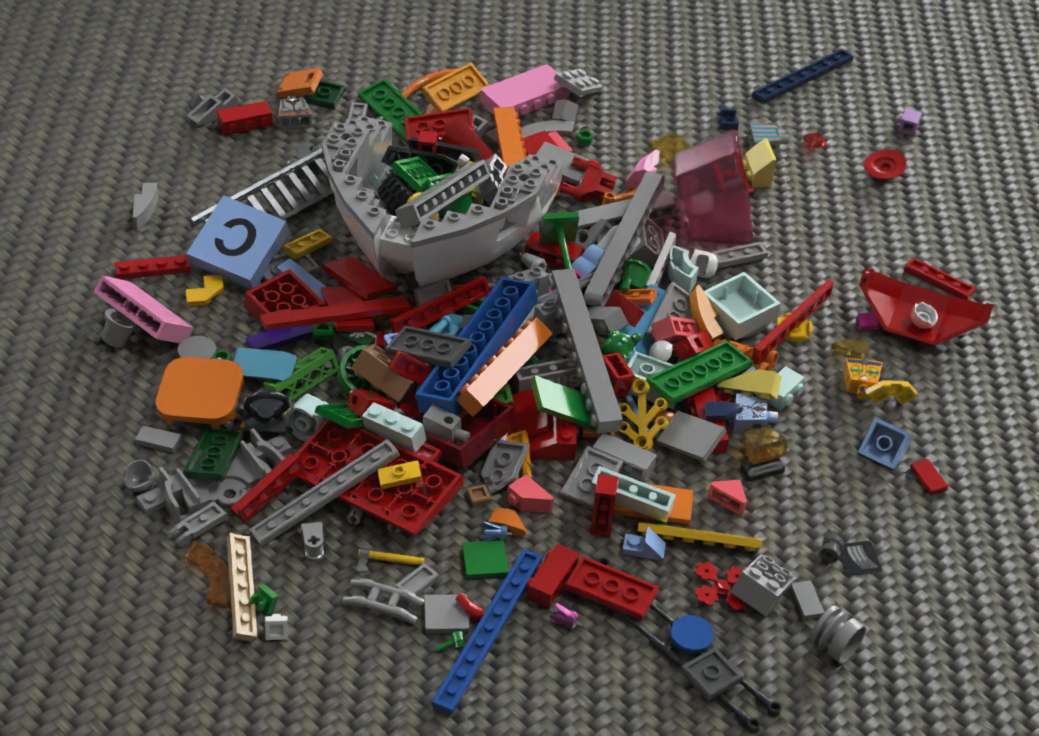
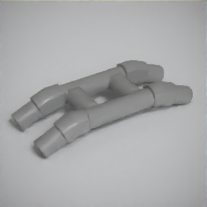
M363 578L352 579L350 586L352 588L370 590L367 599L362 596L343 597L344 605L366 607L393 615L413 625L417 617L408 613L407 610L396 606L399 598L419 607L424 603V599L416 596L411 591L401 590ZM379 592L391 595L388 605L376 602Z

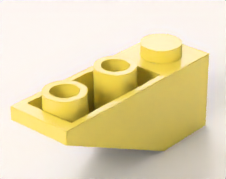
M757 369L719 382L717 387L731 396L742 394L770 401V399H777L782 377L775 371Z

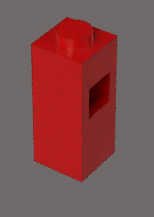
M704 331L687 336L672 347L680 361H684L715 345L707 332Z

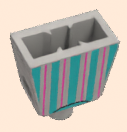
M750 123L748 131L750 148H753L763 139H768L773 153L776 154L779 152L780 144H788V134H779L776 125Z

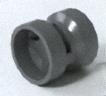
M836 534L826 535L819 551L820 558L828 563L837 562L844 545L843 539Z

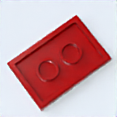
M533 389L512 395L514 405L511 406L514 407L517 426L511 430V434L526 430L528 437L550 431V415L538 411Z

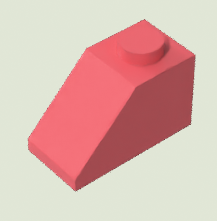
M524 475L508 486L507 500L520 511L551 513L553 511L554 497L527 475Z

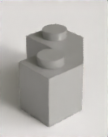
M496 154L485 161L491 176L479 184L482 197L490 205L504 179L502 176L508 167Z

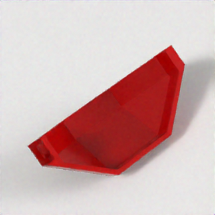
M864 268L860 283H858L884 331L931 346L940 345L987 325L994 306L987 302L983 304L951 297L904 283L878 273L873 268ZM924 302L936 310L938 320L933 327L920 329L913 324L910 314L916 303Z

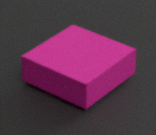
M858 313L857 320L860 330H879L880 325L875 313Z

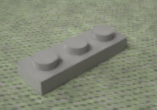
M761 242L712 251L717 256L718 268L766 259L768 256V252Z

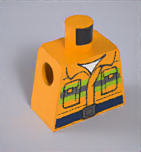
M846 358L843 375L847 391L857 394V397L861 400L867 399L869 396L866 393V389L878 383L882 362Z

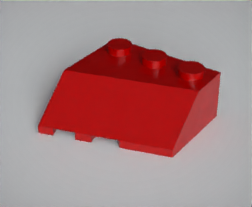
M290 269L245 292L244 308L255 319H260L262 314L325 306V303Z

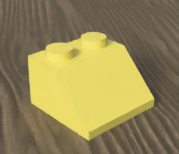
M763 139L745 153L741 165L751 188L771 187L776 158L768 139Z

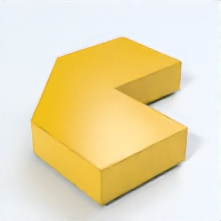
M222 274L205 275L204 288L186 289L187 307L205 306L211 302L213 297L224 292Z
M882 380L866 389L867 395L875 404L894 396L903 405L918 397L917 391L908 381Z

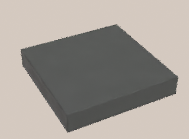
M716 647L681 666V672L708 701L743 680V676Z

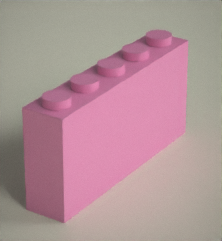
M546 64L481 88L480 103L493 115L494 108L514 106L515 112H518V117L554 104L558 100L569 98L570 90L554 80L557 72Z
M102 276L94 290L95 294L156 339L181 343L190 336L194 329L132 282Z

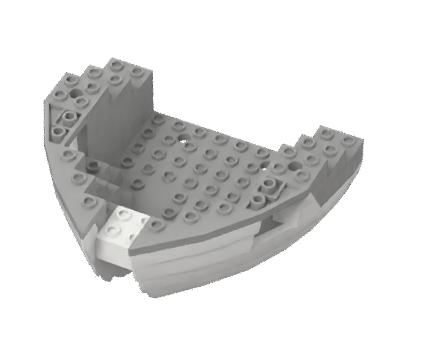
M360 115L356 120L346 119L344 124L334 122L322 143V151L337 208L357 245L381 277L393 276L397 272L404 274L414 272L415 279L420 287L445 278L450 279L481 267L516 246L532 231L548 211L562 179L563 162L528 154L527 159L520 158L518 164H510L491 205L484 199V206L471 204L466 215L447 211L442 222L423 218L421 223L402 228L397 216L380 199L367 176L373 172L383 183L389 174L394 171L389 165L381 162L388 146H392V123Z

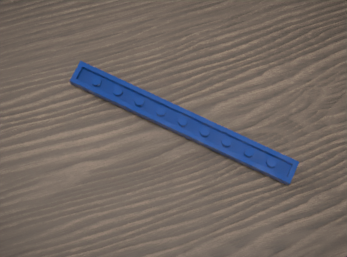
M526 549L522 550L432 701L433 708L450 715L454 713L526 590L528 580L531 577L533 578L539 564L542 562V555Z

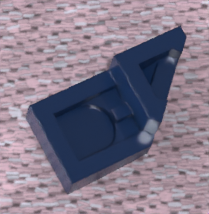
M721 104L720 118L722 129L738 130L739 121L738 117H736V110L725 109V105Z

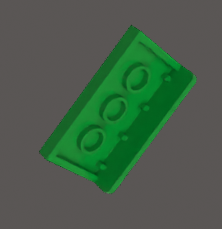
M419 156L394 161L390 166L394 170L393 173L398 178H403L411 190L421 193L451 175V173L438 175Z

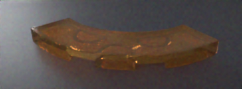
M193 541L185 555V560L198 566L208 577L210 590L206 603L227 609L231 599L228 566L224 560H221L216 555L213 549L200 542Z

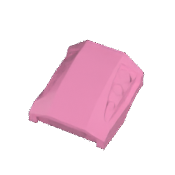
M655 150L637 163L626 179L627 189L633 190L639 187L646 172L656 173L657 169L654 166L658 164L660 151Z

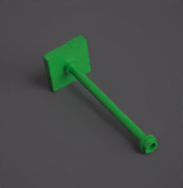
M579 213L544 214L541 219L539 233L540 243L559 242L564 268L572 269L566 242L576 240Z

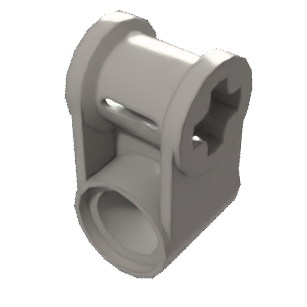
M322 522L301 524L306 558L310 561L321 560L324 557Z

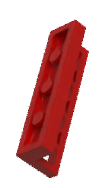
M296 452L294 455L290 453L231 507L232 512L243 522L247 523L306 469L301 456Z

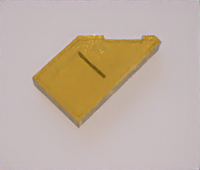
M850 338L833 342L831 349L864 360L870 343Z

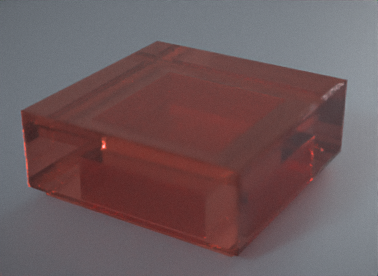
M820 132L804 135L803 139L810 149L826 146V140Z

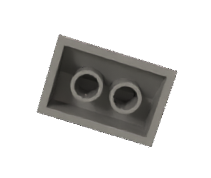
M648 217L639 235L640 244L629 256V259H636L648 266H655L665 243L663 230Z

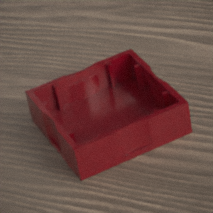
M491 398L473 417L468 413L461 418V430L470 432V437L467 438L465 443L458 442L455 445L452 443V440L446 441L426 431L425 443L442 451L441 459L465 469L517 426L514 407ZM417 411L410 419L423 424L425 413Z

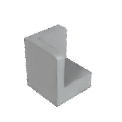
M569 100L556 101L552 120L574 121L575 123L579 105Z

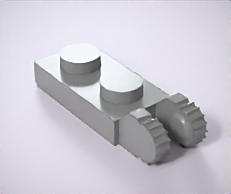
M212 502L180 521L181 523L172 528L168 535L171 539L177 538L176 544L183 547L190 543L192 538L198 537L226 520L227 513L215 502Z

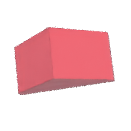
M740 480L715 481L710 484L709 499L741 517L744 515L747 500Z

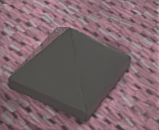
M197 95L190 98L192 110L205 100L206 97Z

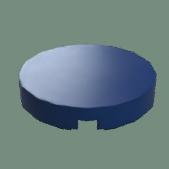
M691 615L678 618L673 623L670 637L677 649L688 654H697V652L702 651L703 653L712 646L714 632L712 626L706 620Z

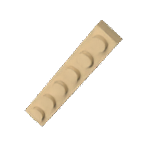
M230 533L227 537L233 637L254 642L257 638L255 603H249L251 596L254 594L250 537Z

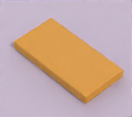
M470 62L422 87L421 91L439 112L450 111L479 96L480 89L490 85Z

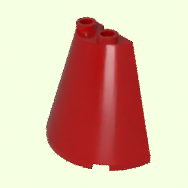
M460 115L445 128L443 137L437 139L438 142L477 149L479 154H482V160L485 161L494 155Z

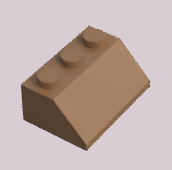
M376 344L363 349L351 367L355 371V375L371 382L370 385L373 388L385 392L390 400L394 402L402 401L418 382L388 368L394 357L386 354Z

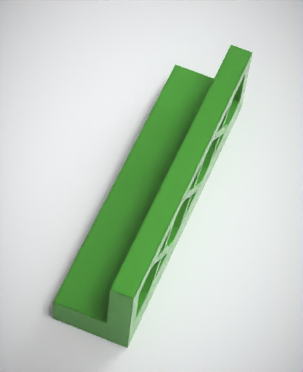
M320 347L296 362L292 375L286 380H267L264 382L265 390L280 392L288 388L287 396L292 401L338 371L339 366L334 351ZM330 360L332 368L325 371L326 362ZM315 369L318 370L316 378L310 380L311 372ZM303 379L301 388L294 389L297 380Z

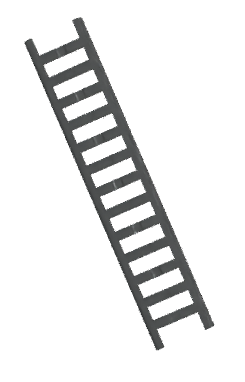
M381 116L376 118L377 120H383ZM322 148L229 198L238 202L246 199L251 207L265 212L253 196L260 192L277 217L285 221L334 194L332 189L326 191L308 167V165L314 163L330 185L327 167L321 160L324 157ZM301 170L318 196L312 198L294 173ZM286 177L289 179L305 203L300 206L297 204L281 182L282 179ZM274 185L291 208V211L285 213L267 187ZM217 204L192 217L189 224L191 228L203 222L205 224Z

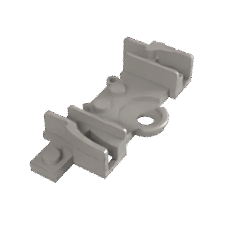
M254 428L250 429V440L256 446V449L251 443L246 444L244 441H241V452L237 453L223 482L187 479L179 468L175 469L176 474L169 476L164 468L160 467L158 468L159 478L156 480L158 487L136 496L137 503L146 515L165 507L177 524L212 502H218L224 507H232L246 494V489L255 486L271 471L267 463L271 462L276 467L284 459L283 456L292 453L291 446L282 435L264 441ZM233 491L236 495L233 498H226L224 493ZM184 500L189 508V513L180 516V507L177 502Z

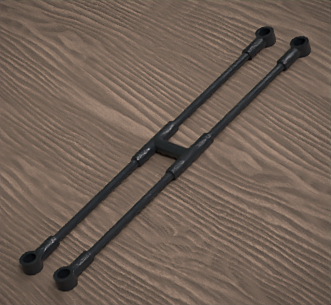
M600 558L598 560L599 563L611 567L610 561L607 558ZM652 603L650 608L669 623L672 628L676 620L673 621ZM616 611L676 666L679 665L681 667L685 664L673 652L676 649L673 640L665 645L657 637L648 633L630 616ZM745 680L740 682L744 688L755 696L757 701L767 708L769 716L778 717L780 715L782 706L779 702L771 701L764 694L756 691ZM721 694L716 696L747 726L746 729L749 733L756 734L759 732L761 726L759 719L749 717Z

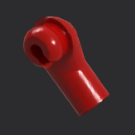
M464 593L457 595L455 600L473 621L481 620L483 616L482 608L472 603Z

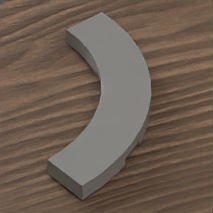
M551 120L537 122L522 127L521 133L523 138L544 130L547 133L556 131L559 135L572 136L574 121Z

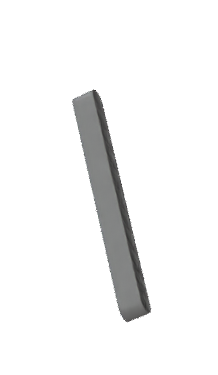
M650 172L645 173L585 291L584 301L586 305L605 306L623 270V263L628 259L663 189L664 175Z

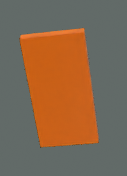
M648 484L676 495L674 506L667 522L690 525L694 490ZM615 504L614 514L657 520Z

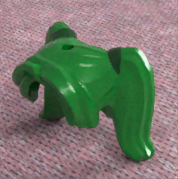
M613 329L603 344V355L619 352L627 363L634 347L642 339V334L637 332L633 335H628Z

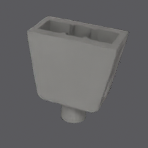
M432 405L423 416L424 431L446 441L452 440V443L455 445L458 442L465 443L467 438L470 437V432L461 430V418L436 405Z

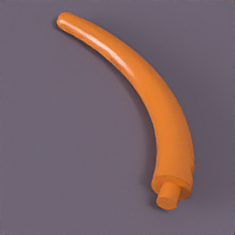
M457 69L442 70L428 74L413 82L401 94L407 99L417 90Z

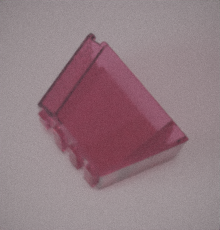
M736 129L675 153V161H672L674 170L673 179L674 183L677 184L676 201L677 207L682 210L679 211L680 220L684 223L682 224L683 234H687L688 241L737 245L754 243L751 200Z

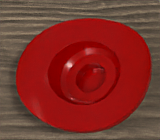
M882 150L869 155L865 159L864 169L873 178L894 179L904 173L906 159L900 151Z

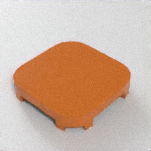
M181 357L173 360L166 367L156 397L157 414L165 420L167 425L173 426L174 421L211 424L212 429H220L219 425L225 424L230 420L233 421L236 417L235 409L242 386L244 387L242 368L234 361Z

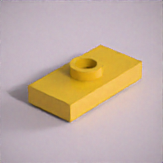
M418 460L378 469L381 489L422 481Z

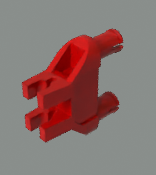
M574 155L571 166L585 170V175L578 187L562 182L559 192L573 196L575 201L586 202L593 199L603 201L605 193L614 190L617 177L604 172L596 160L589 159L588 161Z

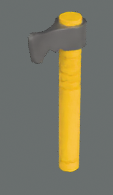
M361 548L358 551L359 563L356 571L367 572L368 567L366 564L369 559L421 566L425 558L374 552L367 548Z

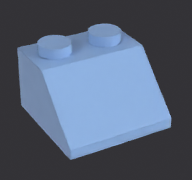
M875 417L858 453L895 469L905 455L914 435Z

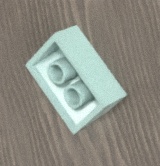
M635 351L628 366L635 375L634 382L639 378L646 381L647 377L673 366V364ZM631 385L629 394H632V395H635V396L638 397V394H636V393L633 391L632 385ZM650 388L646 394V400L655 403L656 399L662 397ZM668 403V408L674 409L677 403L673 405Z

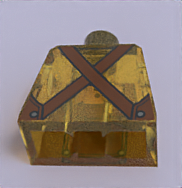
M769 427L755 430L748 428L743 433V451L753 465L787 456V438Z

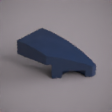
M705 402V415L708 422L727 419V422L730 423L732 417L737 412L741 413L743 411L742 404Z

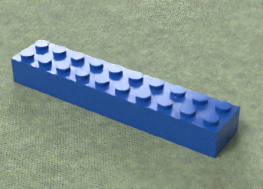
M506 277L499 279L458 335V337L471 339L472 345L453 368L436 365L415 395L420 413H426L432 405H436L456 416L460 413L463 407L456 401L461 395L459 390L466 383L471 385L468 381L517 332L538 302L536 284L534 282Z

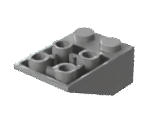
M761 554L741 573L730 592L766 616L796 577L788 569L781 568L775 564L774 560L769 556Z

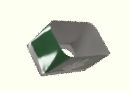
M335 330L333 332V347L337 351L345 346L354 348L360 345L377 344V336L368 331L337 332Z

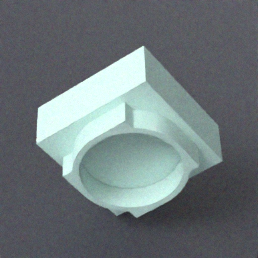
M745 272L704 291L719 313L716 321L727 339L734 338L737 340L739 338L751 337L763 331L764 326L778 319L781 303Z

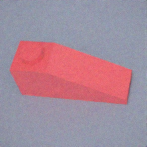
M670 316L651 324L652 336L656 342L659 340L668 342L681 341L687 336L700 333L697 322L693 319Z

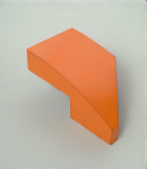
M495 508L488 523L498 526L507 525V529H509L512 535L527 536L528 534L515 510Z

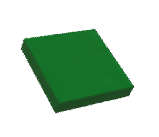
M504 540L462 542L466 579L507 577L509 571Z

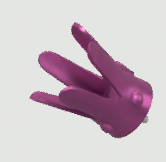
M559 602L560 604L556 603L555 606L560 611H557L556 615L551 614L549 616L553 619L550 622L565 625L571 630L577 624L582 626L578 622L580 618L578 613L569 610L561 602Z

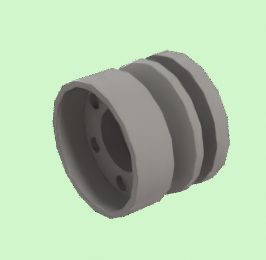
M832 606L817 621L810 634L809 641L814 646H818L821 651L828 649V656L839 664H843L858 649L867 629L865 625L854 618L848 620V614L843 611L841 612L839 607Z

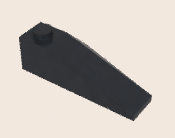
M391 145L388 146L381 161L391 166L394 161L419 156L438 175L453 174L458 171L460 165L459 162L443 154Z

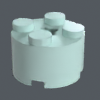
M305 394L286 412L285 422L287 427L290 426L293 429L292 434L302 441H307L327 419L314 412L316 406L329 403L310 394Z

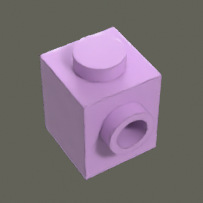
M906 108L904 114H900L898 124H900L899 133L915 137L922 112Z

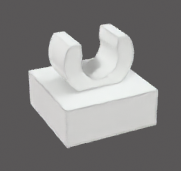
M272 614V616L265 617L266 640L288 639L287 616Z

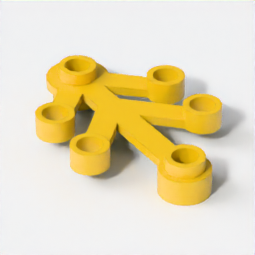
M639 378L632 385L633 391L638 394V415L631 410L628 404L621 403L619 405L621 415L627 416L638 426L639 434L633 431L631 425L626 421L622 422L620 432L634 440L633 445L650 451L653 446L652 439L660 429H666L669 422L665 417L659 416L655 420L654 426L648 432L647 426L659 411L667 409L668 402L664 398L656 399L654 406L647 413L646 394L649 392L650 386L644 379ZM660 402H664L663 406L659 407ZM624 407H627V410L625 412H622V409ZM664 420V424L660 426V421ZM627 425V429L623 431V427ZM646 441V444L641 447V444Z

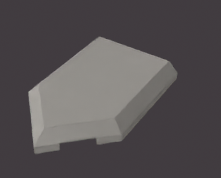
M499 440L492 446L480 473L490 494L516 480L530 447L529 444Z

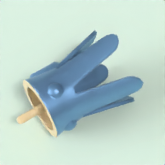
M485 521L481 524L483 528L489 529L483 532L485 535H481L480 539H487L483 541L504 540L505 542L507 535H512V533H507V525L498 526Z

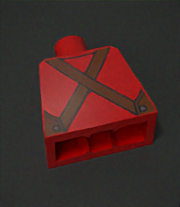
M355 388L349 392L348 408L360 417H362L373 402L392 411L396 407V403L373 391Z

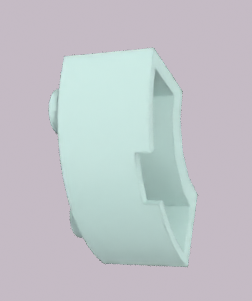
M673 245L670 250L667 269L669 279L690 293L696 285L699 267L693 265L689 260L688 250Z

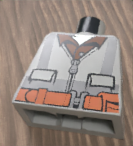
M290 95L286 99L280 100V130L312 128V114L304 98H296Z

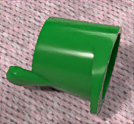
M636 259L625 260L620 283L621 290L626 292L629 289H645L652 273L651 268L644 262Z

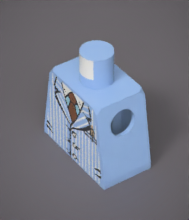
M736 394L734 403L742 404L743 411L741 413L737 412L733 416V433L738 434L748 431L760 433L761 428L766 427V423L777 424L778 412L767 411L766 400Z

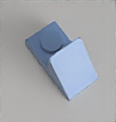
M647 527L646 537L625 533L622 554L663 561L666 543Z

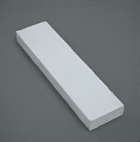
M669 232L646 288L650 284L658 286L669 261L671 247L676 244V233Z

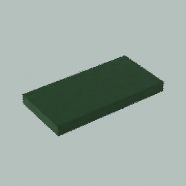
M206 427L182 472L187 479L223 482L240 449V442L245 438L244 430L212 429Z

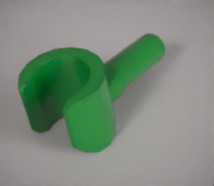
M453 632L451 634L452 640L435 647V651L439 652L452 646L457 649L462 648L464 645L462 632Z

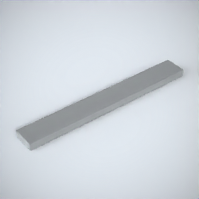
M386 439L250 528L251 534L262 547L378 469L399 457V452Z

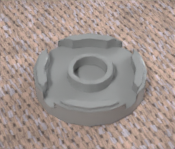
M204 336L188 337L178 345V357L212 359L213 354L216 352V346L211 339Z

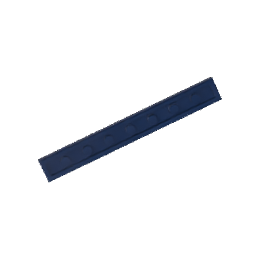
M842 48L753 91L752 97L765 104L853 61L854 56Z

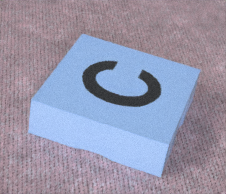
M223 195L186 254L191 265L213 274H222V276L248 289H253L258 286L267 271L270 261L280 250L290 230L285 220Z

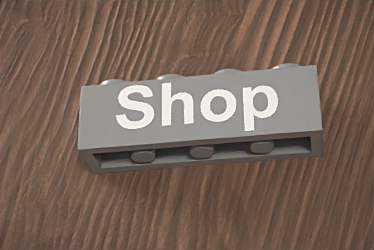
M571 358L524 366L513 375V388L516 393L532 389L530 379L534 375L565 387H581V381L576 377V365L572 363Z

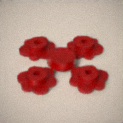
M711 562L698 563L694 571L695 574L704 581L710 580L714 582L710 588L703 585L701 588L695 589L694 593L697 596V600L707 606H712L714 602L718 601V596L723 597L727 595L726 603L730 604L733 610H739L740 608L745 610L747 603L730 592V584H735L744 570H740L736 566L731 567L725 573L727 576V581L717 579L718 569L714 568Z

